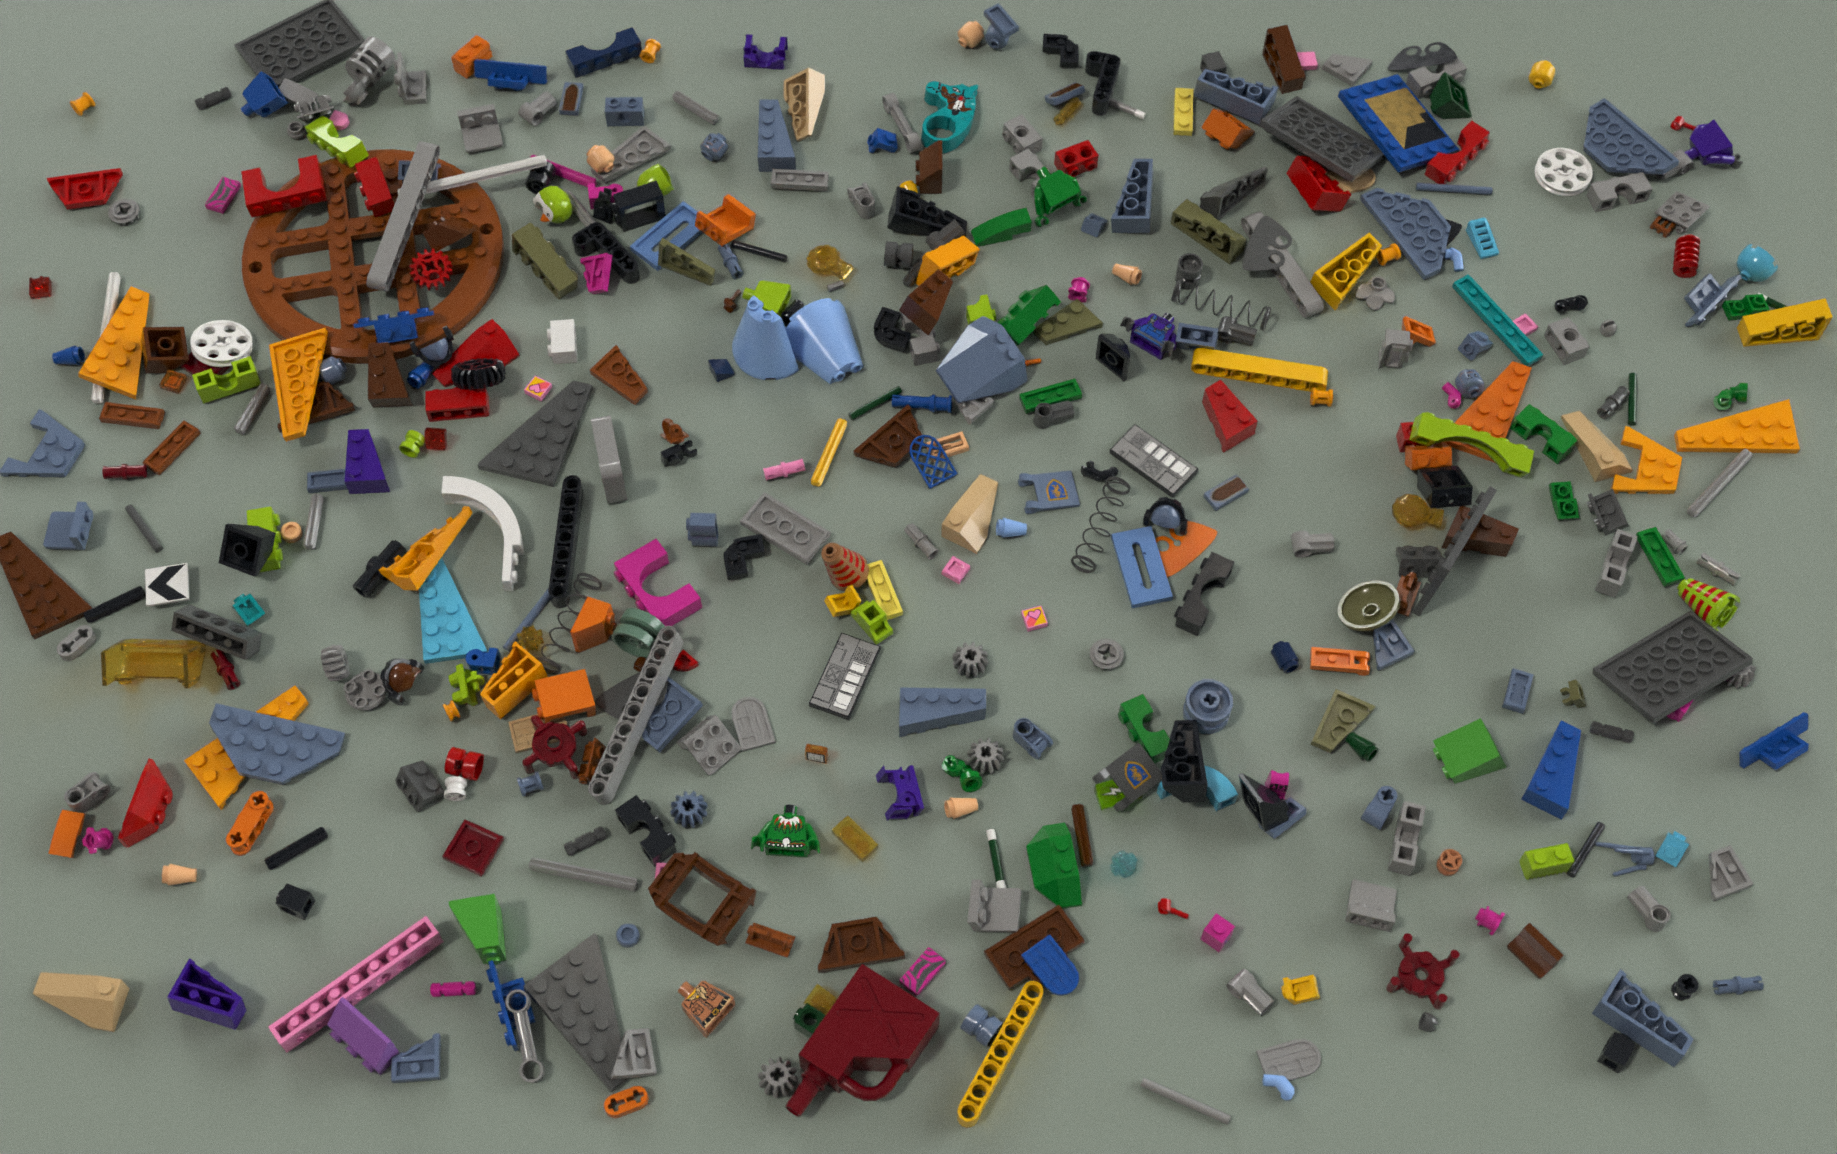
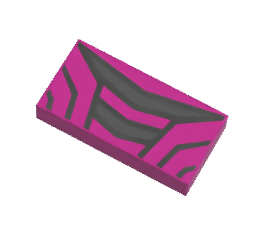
M222 177L205 203L206 209L224 214L240 189V182Z
M928 947L902 976L899 983L917 997L946 964V960Z

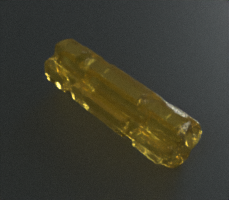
M1078 97L1072 98L1059 114L1054 117L1053 120L1056 125H1063L1081 105Z

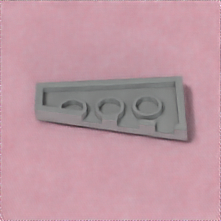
M643 126L611 152L615 158L613 162L614 167L608 173H597L593 168H591L594 176L607 183L671 150V146L650 129Z

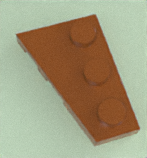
M617 345L590 369L592 376L634 405L648 393L647 387L631 368L628 360L621 354Z

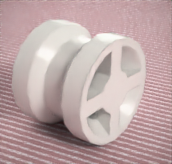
M457 776L446 778L445 786L447 790L444 791V798L449 801L465 800L466 792L464 788L467 786V780Z

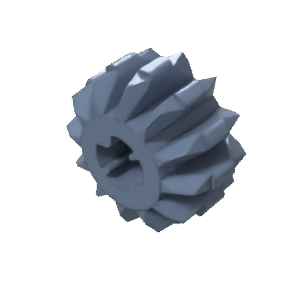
M684 790L683 797L676 794V801L671 802L672 810L670 811L671 816L675 817L674 822L676 824L681 823L683 828L690 824L693 829L695 822L702 824V818L707 817L706 809L708 808L707 802H703L704 797L702 795L696 797L695 791L688 795L687 791Z

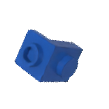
M877 128L868 137L867 144L869 145L870 153H874L877 148L892 153L898 149L897 135Z

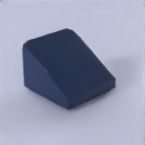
M727 359L708 360L709 369L717 382L735 375Z

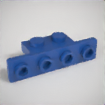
M475 59L474 61L475 77L488 79V86H494L496 89L512 88V90L520 91L525 89L528 83H547V67L544 65Z
M429 307L417 309V313L409 314L408 310L397 312L398 316L390 317L389 314L378 315L376 320H370L369 317L357 319L358 323L353 325L354 328L374 325L377 342L390 343L418 338L414 318L431 316L435 313L434 310L429 311Z
M1803 712L1793 717L1784 725L1777 727L1774 731L1759 738L1756 742L1744 747L1739 752L1740 767L1744 769L1760 759L1774 770H1777L1808 751L1809 744L1797 737L1808 729V714Z
M493 960L488 961L490 969L486 970L489 982H494L496 990L492 991L495 1003H500L502 1011H499L498 1015L501 1025L506 1024L508 1032L504 1033L507 1046L512 1045L516 1052L519 1051V1047L514 1033V1029H517L513 1012L508 1010L505 1001L511 991L516 989L524 991L523 986L525 982L522 977L501 984ZM515 994L512 996L510 1004L513 1009L518 1011L525 1006V995ZM530 1005V1008L527 1010L529 1022L530 1024L536 1022V1020L534 1017L532 1006Z

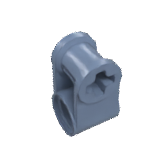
M1020 718L1015 722L1013 739L1033 758L1039 759L1041 753L1047 747L1053 745L1052 739L1033 724L1031 720ZM1025 729L1028 732L1023 734L1020 733L1018 730Z
M1390 786L1381 787L1372 802L1368 804L1361 820L1381 830L1396 802V790Z

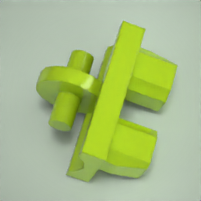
M463 664L456 665V672L448 676L451 686L454 688L460 687V690L452 693L453 702L457 705L468 703L471 706H475L478 704L476 692L480 691V686L485 683V679L483 676L477 675V671L465 669Z

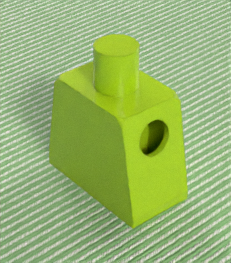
M761 280L755 290L746 287L742 298L750 300L754 295L764 303L762 307L764 311L773 310L781 317V313L786 309L791 298V285Z

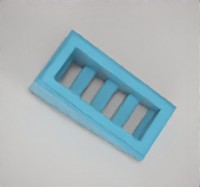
M1484 217L1469 221L1466 232L1480 259L1498 255L1499 251L1487 219Z

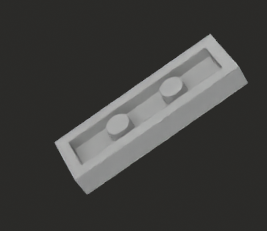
M772 169L771 188L827 191L829 172Z

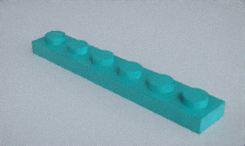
M1469 274L1453 282L1452 288L1524 365L1530 366L1542 359L1544 354Z

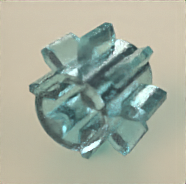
M1122 850L1111 858L1113 863L1110 864V869L1115 877L1120 875L1122 878H1127L1136 872L1137 868L1135 866L1138 860L1133 852L1128 854L1125 850Z

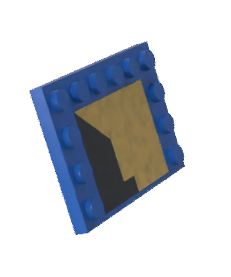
M1398 74L1339 91V99L1398 173L1428 164L1439 152L1454 154L1460 150Z

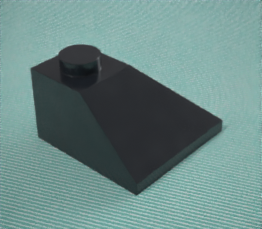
M1100 334L1098 336L1095 359L1121 380L1126 381L1130 363L1128 346L1124 340L1116 337L1114 334Z
M226 524L218 563L256 577L272 553L276 533L259 526Z
M1243 773L1238 775L1244 804L1265 832L1289 821L1287 815L1289 807L1284 799H1280L1274 791Z

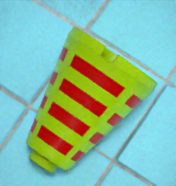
M1692 578L1682 580L1677 587L1680 598L1697 616L1717 631L1719 630L1716 627L1720 626L1723 628L1735 614L1738 608L1735 606V603L1738 602L1740 604V598L1735 594Z

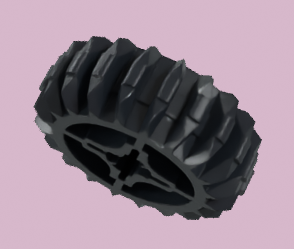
M471 359L459 362L451 368L452 382L459 389H486L487 387L499 385L506 379L504 364L498 359Z

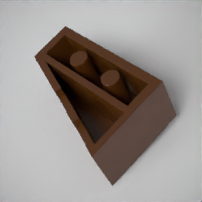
M1288 25L1267 29L1262 56L1281 94L1301 90L1306 76L1302 70Z
M938 269L907 296L899 311L929 335L939 320L953 281Z
M388 342L368 343V400L372 407L413 406L390 344Z
M1466 506L1459 507L1441 547L1442 549H1446L1450 543L1454 544L1451 542L1457 530L1462 531L1460 526L1465 518H1470L1467 515L1470 508ZM1483 514L1462 551L1473 550L1480 551V554L1506 557L1519 529Z

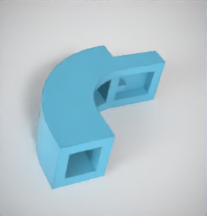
M1205 766L1207 778L1206 797L1210 800L1215 811L1234 804L1238 793L1231 782L1217 770ZM1161 780L1158 785L1157 794L1160 799H1163L1172 794L1163 789Z

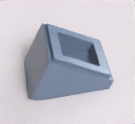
M1090 213L1084 218L1081 231L1098 237L1108 220Z

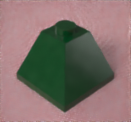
M1442 73L1430 96L1432 112L1435 115H1439L1442 119L1470 118L1472 115L1465 87L1448 73Z

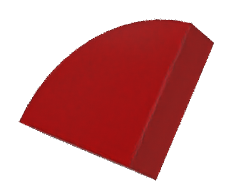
M683 649L679 653L672 669L676 671H690L699 666L698 661Z

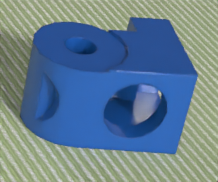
M489 648L488 653L482 652L479 649H472L466 654L465 660L471 671H477L478 674L493 675V673H497L499 670L501 654L498 648Z

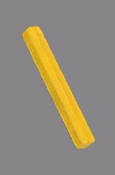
M839 418L835 423L811 478L813 486L820 487L846 430L847 421L845 419Z

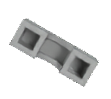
M1458 56L1456 60L1438 64L1436 73L1428 71L1423 66L1409 72L1406 85L1418 99L1424 96L1427 97L1432 94L1442 73H1448L1457 82L1461 83L1467 67Z
M1026 149L1010 158L1009 171L1019 182L1025 179L1036 180L1032 182L1031 195L1034 198V190L1040 180L1036 172L1042 167L1047 169L1048 167L1039 161L1036 154Z
M1643 172L1632 173L1623 177H1614L1609 180L1591 183L1586 196L1596 213L1613 209L1618 198L1617 195L1625 197L1630 205L1645 202L1652 192V187Z
M901 313L904 331L920 335L917 338L910 339V353L914 366L937 362L940 346L938 341L935 342L934 340L936 337L935 329L933 328L930 334L927 335Z
M1620 529L1616 530L1610 541L1595 591L1614 598L1616 597L1624 581L1627 571L1626 565L1637 540L1636 535Z
M1407 801L1403 802L1398 813L1388 871L1410 876L1415 867L1418 846L1416 845L1423 825L1426 806Z

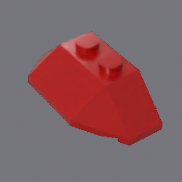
M148 758L123 821L122 830L118 836V840L124 847L129 848L157 832L160 824L164 822L166 807L172 801V790L153 759Z

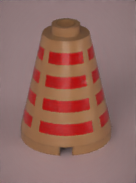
M829 543L824 546L821 556L831 583L841 591H845L851 585L854 588H859L866 581L869 574L867 560L861 554L837 543Z

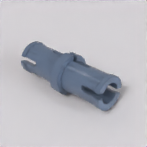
M728 243L725 244L726 248L719 245L717 249L723 258L724 266L728 268L733 279H737L735 274H737L738 278H741L743 271L738 264L737 256L732 253Z
M1734 976L1732 979L1714 980L1713 988L1718 987V989L1714 990L1716 995L1734 992L1738 995L1743 994L1745 991H1761L1764 984L1763 982L1758 983V981H1762L1761 976L1747 978Z

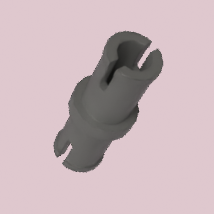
M1618 387L1613 395H1609L1606 398L1605 403L1597 410V414L1603 411L1599 415L1600 418L1607 419L1614 410L1621 407L1622 401L1630 394L1629 390L1623 394L1628 389L1627 387Z

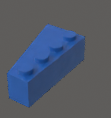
M1562 720L1560 721L1521 800L1561 820L1569 809L1581 735L1580 729Z

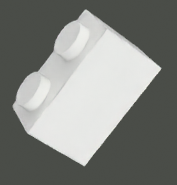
M574 319L550 321V329H547L548 341H551V345L547 346L548 356L552 357L554 364L577 362V337Z

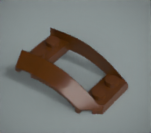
M696 852L687 855L684 853H674L648 888L655 906L689 931L716 946L727 943L725 938L749 905L754 906L756 890L742 885L741 882L720 871ZM692 869L728 893L705 925L668 902Z

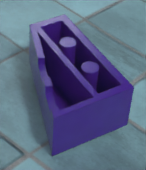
M369 429L348 430L344 482L349 494L390 492Z
M190 958L167 996L173 1011L234 1030L237 1029L247 1011L241 996L222 982L217 981L209 972L201 969Z

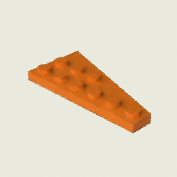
M1512 361L1455 421V424L1468 425L1472 427V430L1478 432L1485 431L1496 438H1506L1532 368ZM1453 441L1445 442L1452 448L1494 462L1486 453L1472 445Z

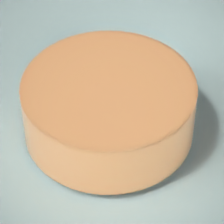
M287 522L281 527L280 534L285 542L294 543L301 539L303 531L298 523Z

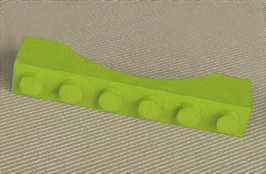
M1429 412L1421 413L1414 418L1409 439L1425 446L1446 441L1472 445L1486 453L1502 472L1520 478L1530 473L1534 450L1528 449L1526 445L1513 444L1506 438H1496L1488 432L1472 430V427L1468 425H1458L1450 419H1440Z

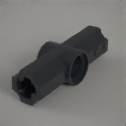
M392 540L379 556H373L368 561L366 571L353 584L354 590L364 598L369 597L382 581L386 582L389 580L379 572V569L381 567L388 568L395 563L394 558L396 556L403 557L407 553L406 548L400 542Z

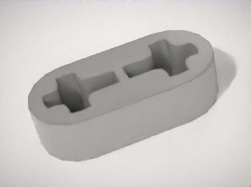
M87 625L79 626L58 644L57 653L63 660L72 661L93 644L96 635L91 627ZM82 634L88 635L86 638L81 637ZM67 648H68V649H71V651H70L69 653H68L67 651H64V650L67 649Z

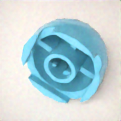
M1752 244L1747 245L1739 254L1736 263L1739 274L1745 281L1761 282L1767 280L1778 269V265L1774 267L1773 264L1775 259L1761 247L1757 246L1754 249L1751 247Z

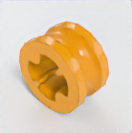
M453 700L448 705H442L451 722L455 717H461Z

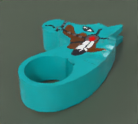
M931 81L926 85L924 100L931 106H937L938 111L929 115L923 121L921 142L925 148L938 140H942V154L948 153L957 148L966 139L974 119L975 97L977 96L978 85L968 87L961 83V85L949 86L937 81ZM940 128L951 131L953 135L947 138H937L928 131Z

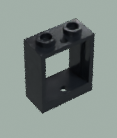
M657 181L613 194L614 203H612V208L616 214L614 219L616 225H620L623 232L660 221L666 216L663 194ZM652 201V206L625 214L624 210Z
M1458 466L1418 469L1417 488L1430 508L1471 505L1473 486Z

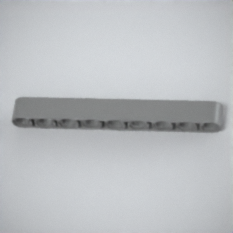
M419 141L368 273V288L388 292L437 164L440 155L439 145Z
M665 626L659 631L590 781L588 791L599 804H608L614 798L683 646V639L672 626Z

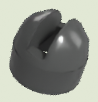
M1424 1012L1419 1020L1418 1028L1425 1032L1434 1031L1436 1028L1433 1024L1438 1025L1437 1018L1430 1013Z

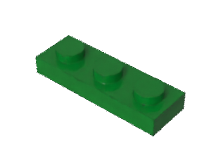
M1075 378L1019 394V399L1026 414L1035 412V408L1039 403L1051 405L1082 398V392Z
M1653 527L1637 532V541L1662 585L1667 587L1684 580L1685 577L1657 528Z

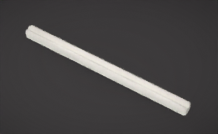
M540 155L429 182L425 194L547 165L545 155Z
M111 272L108 277L100 336L116 312L121 279L118 272ZM93 383L91 400L94 404H102L105 387Z

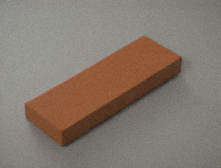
M105 402L99 419L103 423L160 429L165 411L160 408Z
M184 420L142 463L146 464L148 469L160 475L201 434L199 429Z

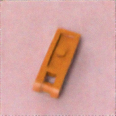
M1311 647L1310 669L1357 673L1361 676L1370 674V666L1368 665L1370 660L1369 652Z

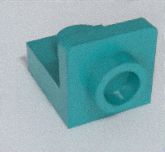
M251 593L247 596L241 594L233 600L235 604L232 605V609L237 612L247 627L265 615V612Z

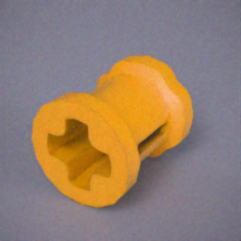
M648 39L645 42L644 50L639 54L640 58L646 63H653L656 53L661 49L660 43L655 39Z
M83 92V96L77 100L69 102L73 110L80 116L89 107L96 106L94 100L87 92Z
M1393 243L1388 248L1380 249L1376 259L1383 266L1393 259L1399 260L1401 252L1398 245Z
M1316 388L1311 389L1310 405L1327 404V407H1331L1333 389L1328 391L1316 390Z

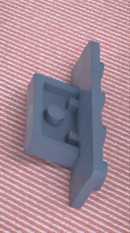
M1711 274L1705 275L1684 297L1685 301L1695 312L1685 323V326L1689 327L1693 324L1697 326L1705 321V316L1717 308L1716 304L1728 296V291L1738 286L1737 282L1742 276L1740 274L1733 276L1720 286Z

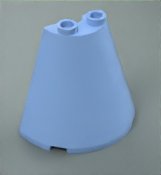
M753 295L748 301L733 338L732 353L734 360L742 371L754 378L766 380V378H776V380L787 378L799 371L783 320L773 310L764 311L762 309L764 303Z
M830 298L814 301L798 310L789 318L791 322L785 329L795 358L827 383L832 384L841 381L845 377V373H856L864 367L845 307L839 300L832 301Z

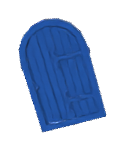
M1048 935L1021 954L1023 960L1038 977L1043 986L1052 994L1065 996L1072 993L1077 987L1079 973L1051 935Z

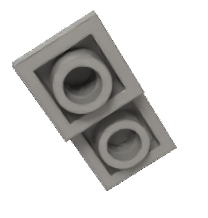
M286 78L279 86V90L289 103L297 104L296 102L306 100L309 110L310 106L307 99L310 100L312 106L314 104L313 97H315V100L318 97V94Z

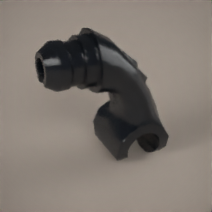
M1577 295L1557 300L1554 307L1557 312H1564L1566 310L1581 311L1588 304V300L1584 295Z
M1091 460L1086 463L1087 467L1081 466V474L1095 481L1105 482L1108 477H1116L1118 475L1116 467L1099 471L1094 468V462Z

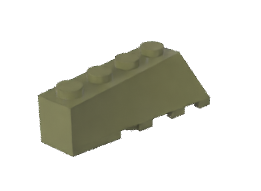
M1186 199L1172 212L1171 224L1229 265L1244 252L1247 239L1230 229L1225 223L1214 218L1212 214L1201 209L1196 203Z
M530 222L512 234V252L515 255L520 254L522 257L521 261L526 266L531 265L533 274L537 278H543V284L558 300L577 288L578 276L576 272L567 267L565 259L561 255L558 256L552 243L544 239L543 233L538 227H535Z

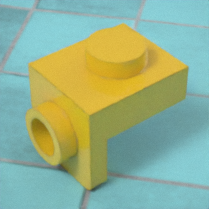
M853 585L847 587L844 593L828 595L824 602L832 616L837 617L851 614V611L859 606L861 599Z
M1314 975L1292 980L1288 977L1283 978L1282 994L1293 1005L1320 999Z

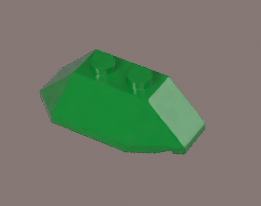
M1065 822L1044 825L1026 845L1034 889L1054 903L1055 906L1060 905L1062 909L1082 906L1080 876L1071 834Z

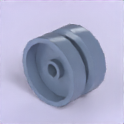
M1203 679L1195 682L1189 688L1183 706L1184 720H1197L1198 731L1201 734H1214L1221 731L1227 725L1233 707V696L1229 688L1213 679Z

